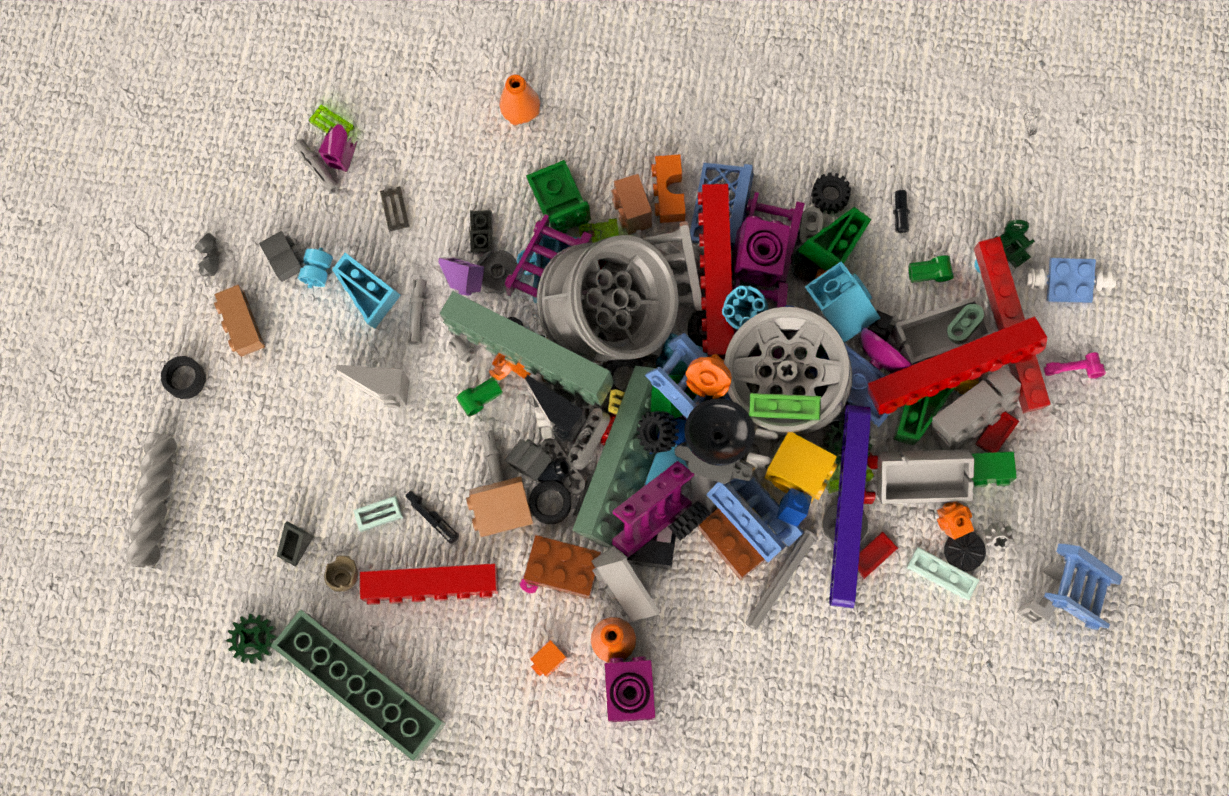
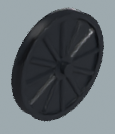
M801 243L794 249L791 255V269L799 280L812 281L815 279L820 267L798 252V249L804 244Z
M970 532L955 540L949 537L944 546V554L949 564L962 571H971L983 563L986 556V548L983 540L974 532Z

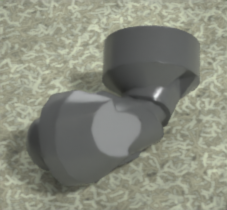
M209 232L195 245V248L201 254L207 253V256L198 264L199 273L204 277L215 276L220 263V252H217L216 238Z

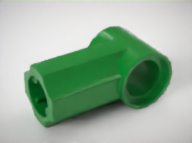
M948 255L937 256L930 261L909 263L908 275L911 283L929 280L946 282L954 278L950 256Z
M491 377L475 388H468L462 391L456 399L466 415L470 417L480 412L485 404L502 395L503 391L497 381Z

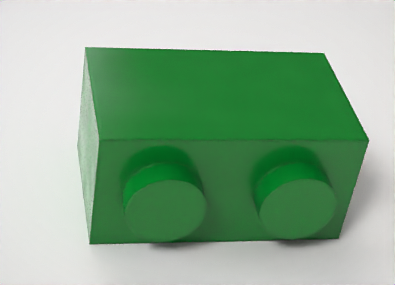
M1014 452L971 454L974 457V476L971 478L974 487H986L988 483H996L997 486H1009L1010 482L1017 478Z

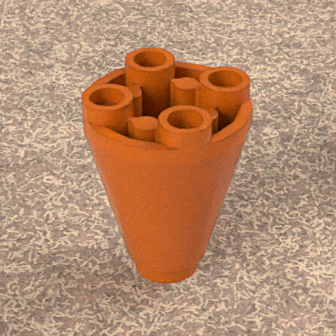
M511 75L504 85L499 102L501 114L511 124L518 125L531 121L540 113L538 94L520 75Z
M609 617L601 620L595 626L591 634V645L595 654L607 663L612 658H623V660H626L636 647V635L634 629L627 621L617 617ZM611 631L617 634L615 640H609L607 637Z

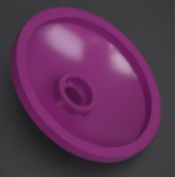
M866 328L862 329V344L864 350L872 359L869 363L879 371L883 368L890 373H894L912 366L881 337Z

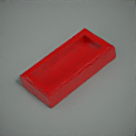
M1006 411L1000 415V419L995 424L988 425L975 443V445L987 453L998 452L1019 423V420Z
M883 531L859 552L858 572L864 579L898 549Z

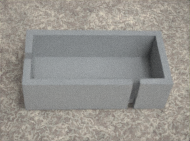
M978 296L895 323L891 332L898 349L902 348L900 354L911 365H914L992 334L993 331L984 312L982 324L966 342L955 344L948 339L947 328L966 305L977 304L982 308ZM970 315L968 318L974 320L977 317L975 315ZM957 331L954 334L956 336H961L963 333Z
M1004 366L987 377V380L994 386L993 388L982 380L933 417L931 436L944 450L962 449L967 440L971 437H978L983 432L984 427L988 424H995L1003 412L1007 411L1009 413L1018 405L1017 401L1020 395L1021 383Z
M968 449L903 451V456H900L899 452H878L877 495L881 504L973 501V481L971 478L974 476V457Z

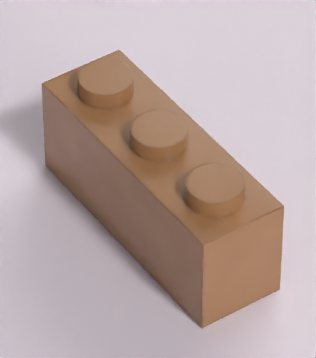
M239 284L214 294L217 302H214L218 314H222L224 319L221 321L222 327L226 333H229L231 338L228 340L231 350L233 352L236 351L242 357L264 348L265 345L246 294Z

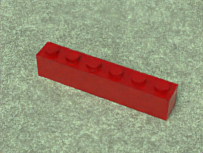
M496 564L360 572V599L367 602V605H379L380 601L389 600L390 604L403 603V599H412V602H425V598L434 597V601H446L449 596H457V599L465 600L470 599V595H479V598H492L493 594H499L498 567Z

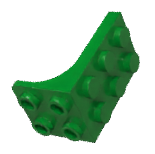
M565 160L526 175L543 216L545 214L549 216L548 227L565 234L569 229L576 226H584L591 220L590 205L588 201H583Z

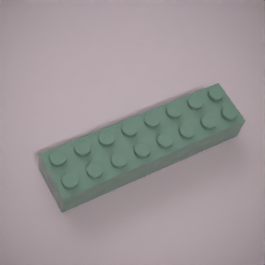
M452 291L439 313L444 320L443 323L448 326L450 332L458 336L460 333L464 334L471 343L475 345L481 343L487 346L485 348L487 351L494 355L500 353L506 356L505 360L514 365L520 363L525 366L524 369L533 375H536V373L543 375V379L548 383L562 385L564 391L572 395L577 393L583 396L582 399L591 405L595 403L602 405L614 384L609 370L455 291Z
M635 366L572 531L600 546L611 548L614 546L612 545V539L624 530V522L613 514V510L643 488L656 454H649L648 451H645L643 449L644 446L639 444L642 440L637 438V435H640L637 427H641L638 424L639 420H643L641 418L642 415H646L647 412L651 411L652 384L645 375L655 368ZM658 425L656 426V436L659 433Z
M301 609L271 645L273 649L412 761L420 759L446 725L442 719L310 614Z

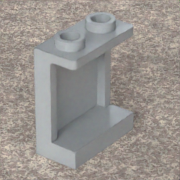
M1054 562L1044 568L1043 572L1053 578V582L1046 593L1058 594L1065 563ZM1073 573V577H1072L1071 583L1073 582V580H1074V578H1075V575H1076L1075 573ZM1043 596L1039 604L1031 600L1021 605L1017 613L1037 626L1049 621L1057 607H1054L1052 605L1053 602Z

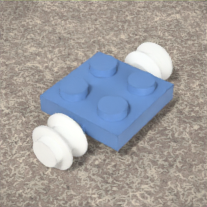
M1050 258L1048 275L1043 268L1040 269L1039 273H1036L1034 268H1031L1030 272L1026 273L1025 284L1029 285L1030 290L1035 285L1042 290L1048 284L1046 301L1092 303L1094 287L1098 292L1101 291L1102 287H1106L1107 292H1110L1116 285V275H1113L1111 270L1107 274H1103L1102 270H1098L1095 274L1096 259Z

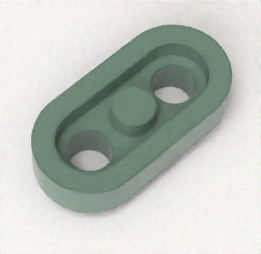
M977 304L966 305L947 328L948 339L955 344L966 342L984 320L983 309ZM970 315H975L977 318L971 320L968 317ZM960 331L963 334L961 336H956L954 333Z

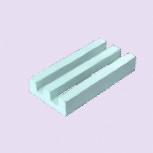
M396 496L353 510L360 532L403 518ZM392 503L394 505L393 507L384 509L382 511L364 517H360V514L369 512L371 510ZM395 511H396V514H393V515H391V516H388V517H385V518H382V519H379V520H376V521H373V522H370V523H367V524H364V525L362 524L363 522H366V521H369V520H372V519H375V518H378V517H380V516H383V515H386V514H389V513H392V512H395Z

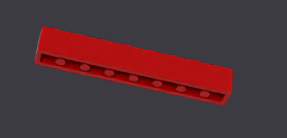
M703 184L702 192H698V205H702V213H698V224L703 226V234H699V247L704 248V255H700V268H704V276H700L701 289H705V297H701V310H706V318H702V332H706L707 340H702L703 352L707 353V357L717 354L721 359H725L727 348L734 336V328L726 321L722 314L726 297L732 291L728 184Z
M996 237L978 242L974 247V252L999 331L1024 321L1025 317L1001 238ZM1030 354L1023 357L1017 363H1008L1011 374L1021 383L1018 399L1023 414L1044 409L1051 405L1036 355Z
M1034 316L868 383V394L879 415L889 414L901 406L912 405L923 397H932L943 389L955 388L961 382L968 379H977L981 374L988 371H997L1008 363H1017L1023 357L1030 354H1039L1046 348L1048 337Z

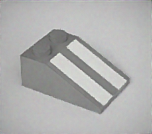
M336 365L337 371L345 381L387 405V407L397 409L400 406H407L410 381L402 369Z

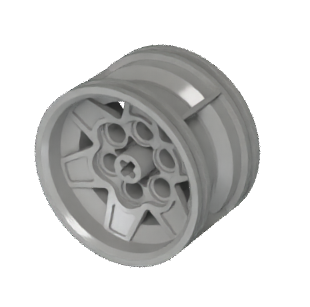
M629 235L609 237L595 243H583L562 250L547 264L541 275L537 290L538 316L547 338L593 363L635 359L653 353L669 337L678 313L677 283L669 263L652 244L641 238ZM597 260L606 261L602 269H600ZM599 333H601L604 340L598 337Z
M779 307L763 311L750 318L738 329L726 351L724 364L730 370L732 376L728 394L731 400L742 406L748 414L750 393H752L749 383L760 386L759 394H771L772 389L779 386L783 389L782 395H794L795 389L802 387L806 391L805 396H816L814 391L816 387L829 385L821 398L820 420L751 417L753 423L762 429L772 430L781 436H786L788 432H793L798 436L808 435L830 424L847 403L852 388V367L846 347L834 327L821 316L811 311L796 307ZM795 332L796 334L791 340H788L783 333ZM820 345L827 352L829 360L816 357ZM760 346L761 356L752 357L755 350ZM777 348H782L785 351L784 356L780 359L773 357V352ZM806 349L807 356L804 359L799 360L795 357L797 350ZM764 367L772 368V374L768 378L761 376V370ZM792 367L793 375L784 377V371ZM814 368L818 370V376L812 380L806 378V372Z

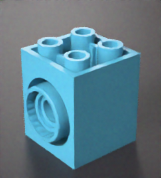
M839 262L805 286L824 317L838 332L844 343L861 332L863 328H867L880 319V316L870 302L872 299L871 294L855 273L852 275L842 262Z

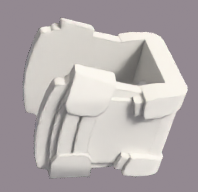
M757 428L752 445L759 448V454L749 453L746 462L754 465L755 469L757 467L765 469L766 464H770L773 460L768 457L771 439L775 440L777 434L772 430Z

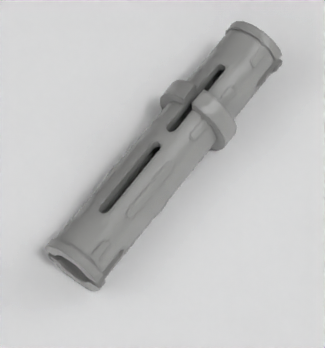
M304 139L297 140L292 147L301 156L304 165L313 171L329 193H335L340 188V184L318 159V154L308 147Z
M423 279L413 280L412 298H410L409 302L411 304L408 343L414 345L422 344L424 307L427 305V299H425L427 281Z
M490 430L488 435L487 431L480 435L485 449L483 455L484 458H487L493 484L504 481L505 478L499 456L501 451L497 448L495 432Z

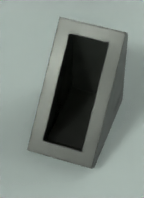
M287 521L283 528L277 557L296 566L314 536Z

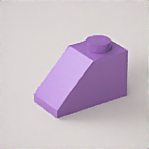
M454 257L439 258V265L450 288L459 290V294L470 296L472 292H481L483 266Z

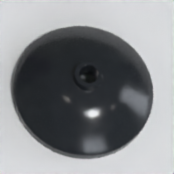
M710 399L700 403L690 412L686 420L684 433L689 449L698 459L711 465L725 466L741 460L749 452L754 441L755 429L751 417L742 406L727 399ZM720 435L722 439L716 440L714 436Z

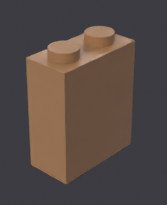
M522 476L469 489V497H466L469 511H474L475 518H472L474 530L479 531L480 537L533 524Z

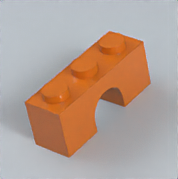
M680 154L655 156V164H651L652 177H656L657 182L653 184V195L658 196V203H654L655 216H659L660 223L685 221L684 194H673L667 189L672 183L682 182Z

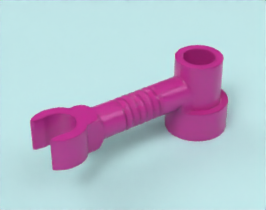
M1097 352L1085 355L1086 360L1068 363L1051 362L1047 363L1046 367L1043 368L1045 376L1070 370L1085 369L1088 378L1091 379L1104 376L1106 371L1104 364L1100 362Z

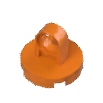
M500 353L496 355L492 362V365L495 366L494 370L489 371L490 376L496 380L505 378L511 371L524 379L527 375H531V373L524 369L525 366L520 363L514 365L505 360L506 356Z
M717 354L693 360L686 370L687 386L692 392L701 397L708 395L716 399L724 396L730 388L732 381L730 370L724 364V360Z

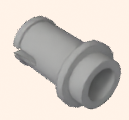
M456 335L450 340L449 345L458 353L461 361L467 363L475 357L474 349L470 348L460 335Z

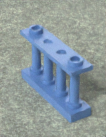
M683 333L673 338L668 344L674 353L664 367L653 369L647 372L645 376L655 388H658L688 418L690 412L702 403L708 395H705V397L696 395L694 400H692L684 392L688 387L686 374L678 385L668 375L680 359L689 366L693 360L707 356ZM728 391L724 396L719 397V399L732 401Z
M754 477L750 481L734 478L730 481L731 484L718 482L706 494L767 562H770L786 547L784 543L789 547L804 533L799 526L796 527L777 519L779 504ZM753 509H754L762 518H760V517L753 511Z
M1059 543L1056 552L1063 556L1064 561H1066L1058 594L1045 592L1044 597L1053 602L1052 605L1054 607L1064 609L1083 621L1087 628L1099 630L1100 627L1109 629L1110 624L1101 619L1100 614L1107 587L1111 584L1120 585L1122 576L1081 546ZM1076 568L1077 571L1069 598L1067 595L1069 592L1074 569ZM1085 576H1088L1081 604H1078ZM1096 583H1098L1092 610L1089 611Z

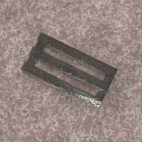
M398 186L394 190L390 188L385 192L384 190L380 191L389 232L410 227L401 187ZM397 194H398V198H399V202H400V207H401V211H402V215H403V220H404V223H401V224H400L399 215H398V211H397V206H396V202H395V198H394V195H397ZM388 196H390L396 225H392L386 199Z

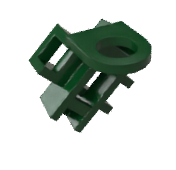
M1017 219L1008 221L1003 234L999 236L1007 261L1015 269L1031 258L1025 250L1035 242L1034 239L1029 241L1025 236L1029 223L1025 220Z

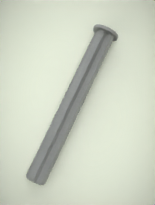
M803 528L804 533L746 620V625L756 630L814 540L817 541L819 539L811 531Z

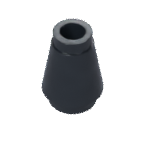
M559 458L551 461L537 480L539 482L564 480L570 473L567 461Z

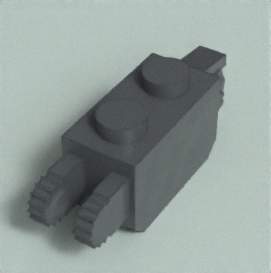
M686 441L677 445L676 449H674L676 457L689 461L688 468L690 472L723 484L730 482L734 478L750 481L753 478L755 466L742 459L730 465L717 466L698 459L691 452Z

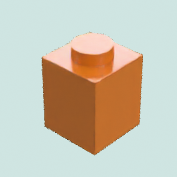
M550 640L530 659L534 663L531 667L539 676L544 674L548 677L567 658Z

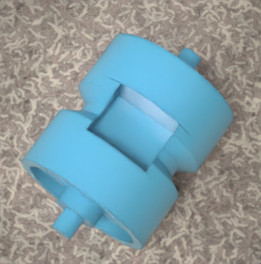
M320 247L319 250L306 249L303 258L305 266L300 269L298 279L308 284V288H312V286L324 287L328 277V273L325 270L331 267L333 257L324 252L323 248Z

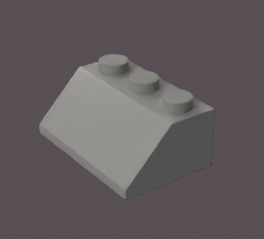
M614 546L591 561L595 566V569L592 570L599 581L604 580L607 585L604 590L611 600L615 598L619 603L616 605V608L622 617L627 615L631 621H636L661 613L626 558Z

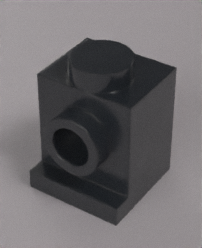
M877 310L880 319L872 323L868 330L881 337L884 341H887L894 325L890 324L893 316Z

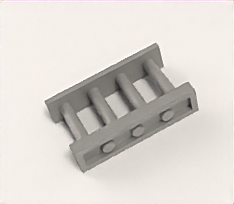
M688 221L679 222L680 229H676V232L642 238L641 230H637L636 237L652 245L676 240L683 242L684 250H681L680 253L664 257L669 264L681 261L682 263H687L688 271H685L684 274L676 275L675 280L677 284L685 282L686 285L690 284L692 292H689L688 295L679 296L678 305L690 303V305L695 306V311L701 310L702 294Z

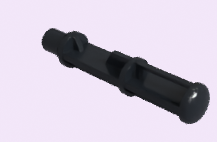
M412 490L406 494L405 497L411 502V506L449 544H453L458 540L459 534L436 511L430 512L422 504L423 498L421 496H417ZM442 521H443L455 534H453V533L442 523ZM438 526L450 538V540H448L436 527Z

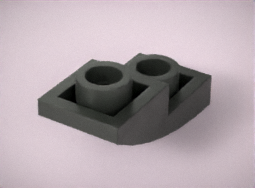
M470 211L471 253L492 251V211Z

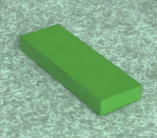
M750 393V417L820 420L821 396Z

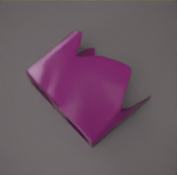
M340 124L329 129L320 146L319 153L328 167L348 172L358 141L353 146L350 137L347 142V132Z

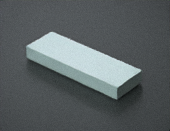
M919 547L916 548L907 566L908 569L966 600H970L979 582V579Z

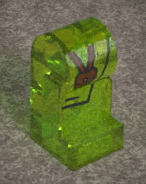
M617 218L608 219L609 221L596 224L586 223L580 225V238L584 232L592 235V243L605 238L619 236Z

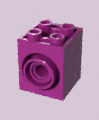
M759 216L747 217L736 233L731 264L732 280L740 279L741 282L771 288L783 276L790 226L784 225L781 221H765Z
M646 656L632 657L633 661L624 662L623 658L609 659V663H604L609 723L655 720L651 660H647ZM629 688L637 691V696L633 700L624 698V692Z

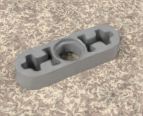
M596 408L590 413L568 454L567 462L570 466L581 470L587 465L609 425L610 414ZM591 434V438L586 444L587 438Z
M547 439L541 443V446L544 448L548 445L550 447L555 446L554 452L556 456L567 461L568 456L555 440ZM549 453L548 456L554 460L553 456ZM569 465L570 473L568 476L574 471L575 474H572V478L576 482L581 481L579 484L580 488L578 490L576 488L571 489L572 484L568 478L565 481L560 480V482L566 487L569 494L577 496L584 490L585 481L578 470Z

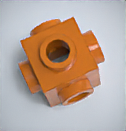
M947 502L942 508L937 510L939 527L952 539L955 540L974 531L970 520L972 514L967 506L959 502Z

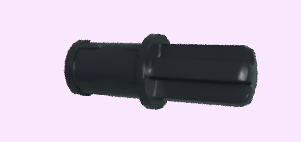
M906 190L895 191V210H893L895 215V232L906 233L909 232L908 214L910 213V210L907 209Z

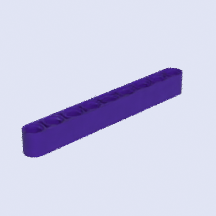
M847 405L845 410L829 604L835 607L854 608L856 600L871 421V407Z

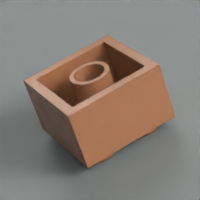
M639 174L614 181V189L611 190L612 202L615 210L619 212L621 228H626L628 235L636 233L637 230L643 231L652 228V211Z

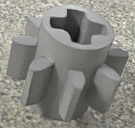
M1003 521L990 523L989 528L984 530L987 546L992 544L995 550L1007 548L1009 542L1014 541L1011 526L1005 527Z

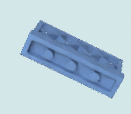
M703 163L698 192H702V185L705 184V181L707 184H715L723 179L728 184V191L732 190L735 194V198L729 202V211L732 214L730 218L731 250L734 251L737 230L745 221L747 215L746 209L754 178L753 165L744 164V167ZM707 170H716L719 176L710 181L706 176ZM731 172L739 173V178L733 183H730L726 178ZM697 193L690 235L692 243L699 244V237H694L695 231L702 227L697 224L698 213L702 210V205H698Z

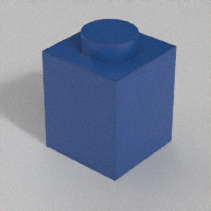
M791 488L780 501L777 519L797 527L808 515L812 496Z

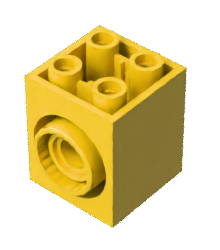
M788 432L770 463L764 478L785 493L793 488L812 496V503L814 498L819 500L827 484L824 483V480L829 481L838 465L834 463L837 456L793 432Z

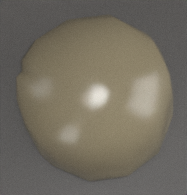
M336 556V560L326 566L324 573L326 585L335 592L351 589L356 584L359 576L355 561L349 556Z

